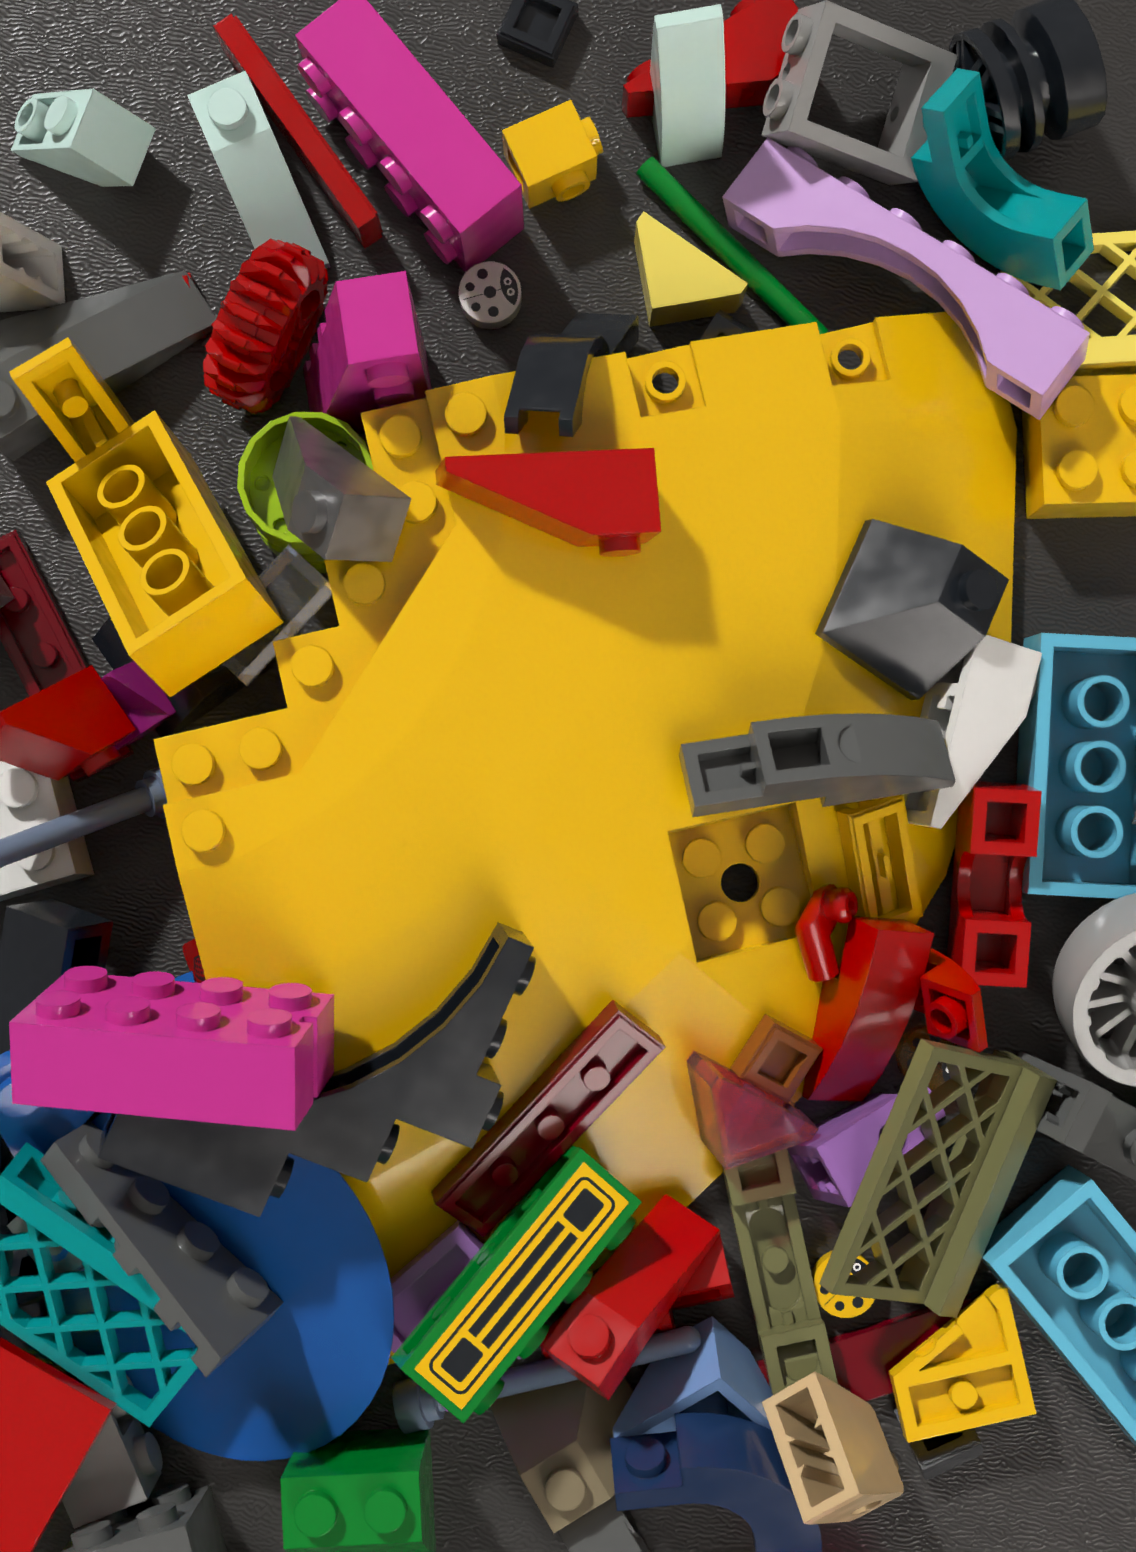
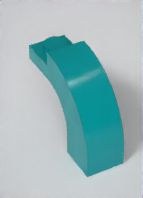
M957 68L921 108L927 141L911 157L920 187L935 213L946 227L980 258L1001 271L1021 280L1061 290L1094 251L1087 198L1038 187L1024 179L1009 166L999 153L991 136L980 72Z

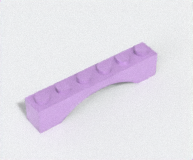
M767 137L722 196L729 227L777 257L806 254L848 257L878 265L911 281L936 300L960 327L977 358L985 387L1038 420L1042 418L1086 358L1090 332L1084 329L1083 323L1072 312L1059 306H1053L1050 309L1030 297L1026 287L1016 278L1005 273L994 275L975 263L973 256L958 243L950 240H945L941 243L923 232L920 224L907 212L898 208H892L889 211L872 201L865 189L854 180L844 176L836 179L819 169L815 160L799 147H788L786 149Z

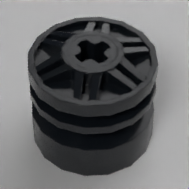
M1042 0L1016 10L1010 24L1002 18L994 19L983 23L981 30L979 28H972L953 36L949 45V52L958 55L953 72L957 68L980 72L991 136L996 148L1005 161L1013 159L1017 152H1030L1037 149L1043 140V135L1047 136L1050 140H1061L1098 125L1104 117L1108 94L1106 71L1102 55L1087 17L1074 0Z

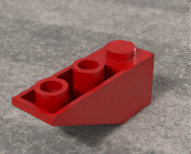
M742 0L731 11L730 17L724 21L725 109L763 105L770 85L779 77L785 56L781 46L784 31L790 19L798 12V7L793 0ZM651 59L636 67L627 77L626 84L623 85L622 112L626 118L653 115L654 91L650 75Z

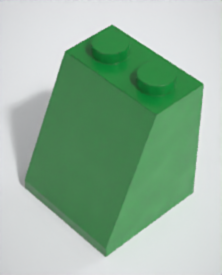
M400 1428L345 1431L326 1445L311 1452H293L280 1478L283 1549L286 1552H436L430 1429L410 1434H404Z

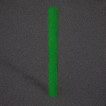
M653 156L642 164L636 176L738 277L746 281L748 287L788 326L817 322L820 334L829 332Z

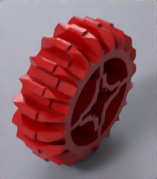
M271 238L252 251L250 259L241 264L240 272L236 279L230 282V289L225 299L220 302L221 308L218 316L211 324L213 331L205 345L207 355L203 361L204 384L209 388V393L222 398L223 403L237 410L243 408L253 414L265 412L280 400L283 390L290 387L292 378L309 349L313 335L318 330L316 327L324 311L323 302L328 294V273L324 261L311 255V251L295 243L290 244Z

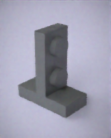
M1019 1050L1017 1054L1019 1058L1057 1080L1036 1130L1136 1181V1108L1112 1096L1113 1093L1088 1080Z

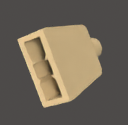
M817 1372L809 1374L762 1401L804 1524L849 1522L899 1497L903 1493L904 1486L898 1473V1461L894 1454L890 1452L877 1415L868 1402Z

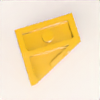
M1002 1283L991 1285L961 1310L957 1318L949 1320L889 1370L903 1436L908 1443L1036 1414L1008 1289Z

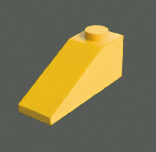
M69 337L9 371L15 384L74 462H77L135 423L109 385Z

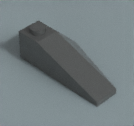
M184 270L0 320V453L15 461L54 435L15 384L9 371L69 337L109 385L114 394H117L213 331L211 324L217 317L187 272ZM182 276H188L189 286Z

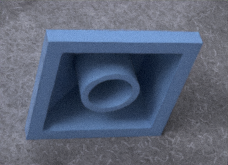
M711 1316L693 1326L701 1335V1344L696 1351L651 1362L613 1426V1435L616 1438L676 1431L674 1413L688 1412L734 1416L755 1422L771 1430L762 1401L772 1396L771 1389L751 1351Z

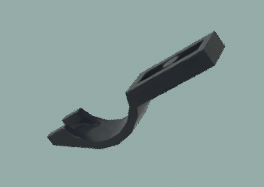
M577 313L561 334L535 333L528 336L520 353L504 414L505 433L519 434L528 422L529 411L560 412L559 436L573 437L582 424L584 391L592 358L626 352V356H628L639 340L638 315Z

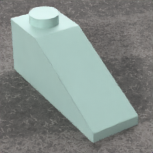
M246 70L187 95L254 248L256 249L270 238L290 244L295 243L311 251V255L324 261L325 268H329L330 264Z

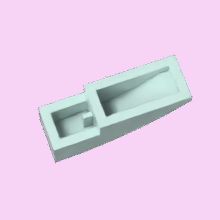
M721 4L655 15L650 75L654 91L652 122L660 164L663 167L720 158L722 157L726 93L724 21Z

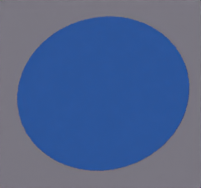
M102 1112L91 1122L103 1131L111 1113ZM290 1153L288 1156L294 1158V1166L288 1184L280 1198L269 1196L260 1217L162 1182L174 1200L197 1221L210 1227L217 1235L219 1242L247 1268L259 1273L267 1282L269 1289L284 1302L267 1323L207 1378L197 1368L151 1425L178 1442L219 1457L244 1461L281 1460L291 1458L293 1452L308 1453L326 1445L343 1434L369 1406L381 1385L389 1363L394 1333L393 1290L388 1265L373 1225L357 1196L339 1172ZM105 1286L111 1312L140 1310L138 1300L119 1286ZM89 1288L60 1290L66 1315L95 1313ZM160 1325L166 1350L193 1348L195 1346V1343L188 1334L179 1328L170 1331L166 1325ZM144 1326L115 1328L121 1353L150 1351ZM99 1330L71 1332L72 1339L77 1348L85 1354H105ZM170 1367L171 1374L177 1367ZM154 1368L125 1370L134 1388L150 1399L159 1391Z

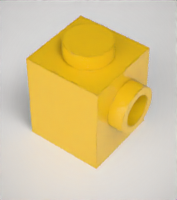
M572 100L502 130L504 156L513 175L522 185V195L529 209L555 197L560 202L573 199L585 192L590 187V182L596 179L597 155L603 153L602 143L591 118L586 117L580 120Z

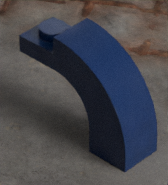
M688 1412L674 1413L676 1431L610 1438L617 1511L681 1504L715 1505L733 1511L750 1525L755 1552H822L819 1524L808 1525L803 1523L772 1430L755 1422L734 1416Z

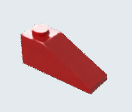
M654 448L444 457L435 471L437 486L577 547L599 546V554L603 557L638 554L641 552V544H645L661 532Z
M665 1194L596 1272L584 1291L573 1301L543 1345L544 1350L555 1363L609 1401L720 1235V1229Z

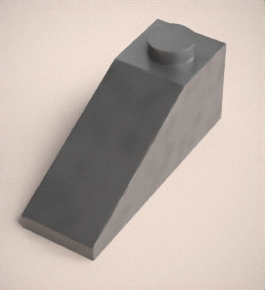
M289 416L272 476L287 529L325 560L392 562L411 498L301 417Z

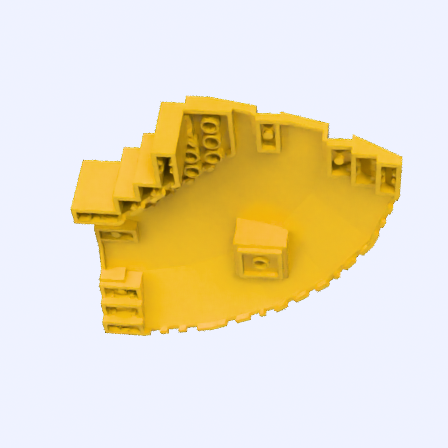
M947 312L875 317L871 323L824 334L819 333L817 322L691 341L688 345L627 358L626 352L593 357L588 370L584 391L582 424L573 437L559 436L560 412L529 411L528 422L519 434L505 433L504 414L516 371L426 390V398L362 412L361 418L374 471L411 498L392 562L324 560L339 626L272 641L287 708L153 739L168 803L163 805L177 872L205 979L230 977L242 981L243 987L266 989L283 983H299L309 986L313 993L334 994V1072L393 1044L435 1011L470 971L498 922L521 931L534 946L531 956L536 958L535 969L526 990L520 996L512 995L502 1017L507 1020V1029L498 1052L492 1059L484 1057L482 1061L492 1066L502 1085L499 1091L503 1092L504 1098L496 1122L600 1012L614 1000L657 1033L666 1047L572 1146L582 1148L642 1202L632 1214L636 1222L631 1232L665 1194L685 1207L690 1205L723 1173L718 1140L768 1130L802 1097L805 1078L790 1101L786 1103L740 1079L730 1067L765 1014L811 1039L813 1037L823 982H814L808 979L795 928L815 890L827 884H834L837 888H849L836 810L845 807L857 809L859 808L858 803L862 801L822 807L820 798L692 817L679 759L681 744L745 735L749 732L751 722L788 717L853 713L920 717L926 693L919 700L908 699L815 634L866 520L875 519L962 544L1009 579L986 635L1011 643L1017 428L1010 402L985 387L974 352L960 327ZM845 350L855 352L860 358V366L851 370L844 368L839 363L838 354ZM667 373L676 379L678 387L671 393H660L654 388L653 379L659 374ZM654 448L661 532L645 544H641V552L638 554L603 557L599 554V546L577 547L437 486L435 471L444 457ZM881 798L871 799V800L879 801V800H881ZM958 807L942 829L908 823L922 912L927 908L947 874L955 847ZM883 817L880 818L879 821L884 851L890 859L892 878L889 881L894 910L899 909L886 833L885 820ZM733 864L747 865L754 871L757 877L756 892L750 899L743 902L729 899L721 887L723 873ZM920 918L912 920L910 922L913 924H917ZM837 922L830 936L839 970L849 922ZM398 1119L394 1123L400 1126V1131L393 1153L386 1164L383 1165L376 1162L368 1182L340 1173L357 1196L373 1225L388 1265L390 1278L457 1221L453 1216L435 1205L431 1191L472 1149ZM482 1129L481 1132H480V1134H479V1136H478V1138H477L476 1143H477L488 1131ZM513 1208L495 1225V1227L484 1238L472 1229L470 1230L477 1236V1238L483 1244H485V1242L495 1232V1230L504 1221V1219L513 1210ZM620 1245L613 1250H608L605 1247L589 1267V1270L593 1272L602 1267ZM392 1351L390 1353L388 1365L395 1363L391 1358L394 1354Z

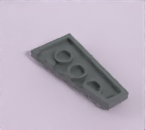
M89 1121L55 1141L40 1161L88 1224L92 1227L107 1228L115 1239L114 1246L116 1251L113 1257L128 1276L138 1273L143 1275L160 1298L153 1309L170 1331L182 1326L198 1347V1350L191 1359L207 1378L267 1323L284 1302L269 1289L267 1282L259 1273L247 1268L219 1242L217 1235L210 1227L197 1221L174 1200L161 1181L98 1158L103 1131Z

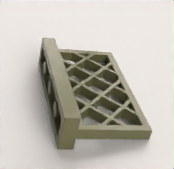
M920 1039L819 1284L835 1295L924 1304L938 1316L957 1318L1057 1080L1010 1052L994 1049L993 1054L978 1053L966 1048ZM937 1063H946L950 1079L929 1094L927 1087ZM978 1082H980V1085L973 1099L971 1088ZM956 1099L960 1113L939 1128L935 1114ZM921 1125L925 1139L903 1155L902 1148L907 1135ZM955 1142L948 1159L945 1149ZM931 1160L935 1173L913 1189L910 1175ZM896 1186L900 1199L877 1216L876 1210L882 1196ZM930 1202L928 1209L925 1213V1216L922 1219L920 1209ZM906 1220L910 1233L888 1249L884 1236ZM871 1247L875 1259L856 1274L850 1275L856 1258ZM904 1263L899 1278L897 1279L895 1269Z

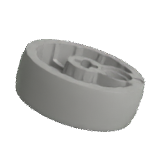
M1136 893L1109 902L1079 924L1060 951L1052 980V993L1059 1022L1081 1057L1104 1076L1116 1082L1136 1087V1044H1133L1136 1039ZM1117 958H1123L1125 960V963L1122 965H1117L1112 962ZM1099 1007L1089 1014L1088 1009ZM1116 1026L1113 1034L1109 1039H1104L1101 1037L1107 1031Z

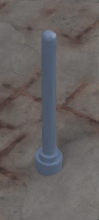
M160 767L146 771L143 779L137 781L135 789L0 839V868L143 813L149 817L158 815L160 818L165 819L163 805L168 803Z
M683 1326L654 1333L631 1367L692 1353L699 1348L701 1335L692 1326ZM552 1358L507 1369L501 1377L505 1384L497 1399L579 1379L555 1363ZM411 1378L394 1383L392 1392L393 1406L398 1425L404 1434L431 1429L434 1426L435 1420L444 1418L446 1410Z

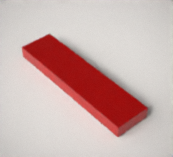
M230 14L213 25L224 54L238 73L246 70L260 104L363 248L366 249L382 238L381 233L383 231L377 211L238 17H233Z

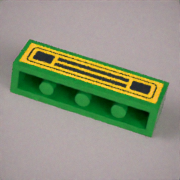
M571 1146L522 1197L391 1358L406 1375L463 1424L473 1412L481 1415L500 1395L505 1384L501 1377L518 1356L521 1359H526L543 1342L549 1331V1326L545 1322L563 1301L565 1304H570L587 1287L593 1276V1272L589 1270V1267L605 1247L608 1250H613L629 1235L636 1222L632 1214L642 1202L582 1148Z

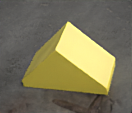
M643 211L636 221L634 244L649 327L715 316L720 309L727 314L736 312L743 302L748 283Z

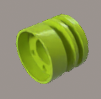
M293 412L271 420L249 440L238 465L237 489L245 511L256 527L264 544L282 563L303 572L327 573L325 559L287 529L272 478L289 416L301 417L373 471L374 469L365 441L348 423L323 412Z

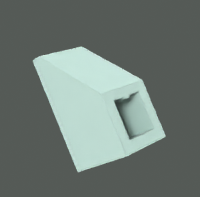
M94 88L33 94L32 98L22 105L16 116L15 130L18 133L10 151L25 159L102 187L133 186L156 128Z

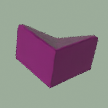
M135 661L121 666L101 678L136 728L132 734L115 746L117 750L145 737L176 712L166 693Z

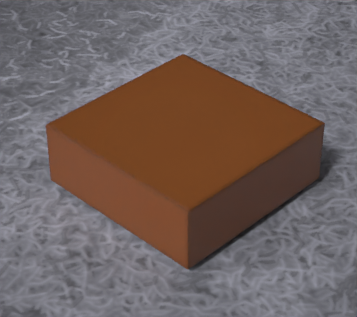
M765 1014L730 1069L740 1079L788 1103L823 1048L813 1039Z

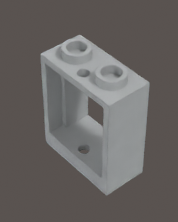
M828 0L798 9V12L788 22L783 34L781 46L785 56L779 77L770 85L764 99L763 114L767 118L761 136L768 137L788 147H799L809 155L887 185L918 182L911 157L927 141L921 108L952 75L958 55ZM832 34L903 63L878 148L807 120Z

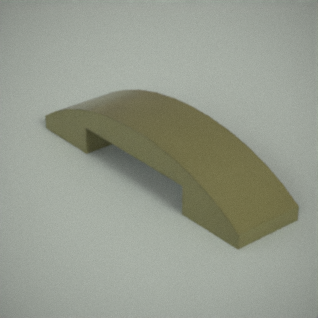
M779 1127L718 1140L741 1263L772 1396L813 1372L820 1373L838 1384L825 1323L820 1315L794 1195L796 1189L783 1129Z

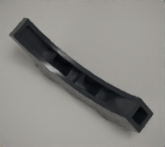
M498 922L470 971L439 1007L393 1044L345 1069L334 1072L317 1098L313 1097V1105L296 1131L111 1113L101 1134L98 1158L260 1217L269 1196L280 1198L288 1184L294 1166V1158L289 1157V1153L368 1182L376 1162L383 1165L386 1164L393 1153L400 1131V1126L394 1123L396 1119L473 1148L481 1130L489 1131L495 1124L504 1098L503 1092L499 1091L502 1085L492 1066L482 1061L484 1057L492 1059L498 1052L507 1029V1020L502 1017L512 995H522L532 978L536 964V958L531 956L534 946L523 932Z

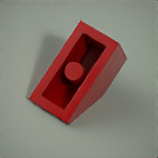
M90 665L0 711V761L57 781L80 768L90 777L121 756L115 746L132 734L136 728L93 665Z

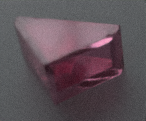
M692 1050L687 1058L686 1063L701 1141L726 1170L812 1140L819 1128L791 1100L786 1103L740 1079L730 1068L695 1050Z

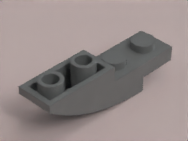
M853 713L751 722L748 734L681 744L679 752L692 817L820 798L822 807L948 788L953 787L956 782L939 721L913 716Z

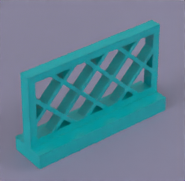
M26 1142L0 1175V1204L23 1219L28 1229L26 1233L0 1234V1325L92 1389L117 1403V1406L150 1427L198 1368L191 1359L198 1350V1347L195 1345L193 1348L166 1350L160 1325L165 1324L153 1309L160 1300L159 1296L141 1273L131 1276L126 1274L113 1257L116 1251L114 1246L115 1239L107 1228L92 1227L88 1224L40 1161L44 1154ZM61 1246L82 1261L84 1271L55 1273L49 1247ZM33 1249L39 1274L11 1276L4 1251ZM105 1286H119L138 1300L140 1310L111 1312ZM89 1288L95 1313L66 1315L60 1290ZM43 1291L49 1316L32 1317L18 1306L15 1293ZM144 1326L150 1351L121 1353L115 1328ZM180 1326L179 1329L182 1330L183 1332H185V1330L182 1328V1326ZM99 1330L105 1354H85L74 1346L71 1332ZM170 1367H177L171 1374ZM154 1368L159 1391L150 1399L128 1383L125 1370Z

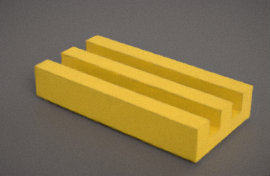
M904 795L884 797L879 801L865 800L858 803L859 808L857 809L845 807L836 810L848 884L858 900V911L855 916L905 919L909 922L923 917ZM883 817L885 820L886 833L899 909L894 910L889 881L892 878L890 859L884 851L879 819Z

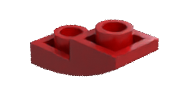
M931 948L925 974L920 977L921 987L913 1009L925 1014L928 1034L980 1053L988 1047L981 989L961 966Z

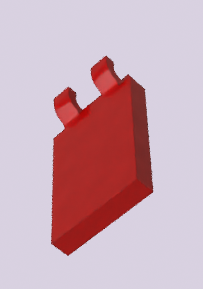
M2 1337L0 1338V1552H33L117 1403Z

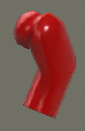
M827 884L815 890L796 924L795 932L808 979L811 981L823 982L830 980L838 975L840 971L830 936L837 922L848 923L857 914L858 900L850 888H837L834 884Z

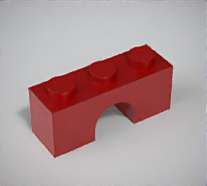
M977 781L958 806L947 957L961 966L975 980L977 985L1027 988L1032 923L1026 919L1023 911L1022 880L1027 858L1037 857L1042 791L1026 784Z

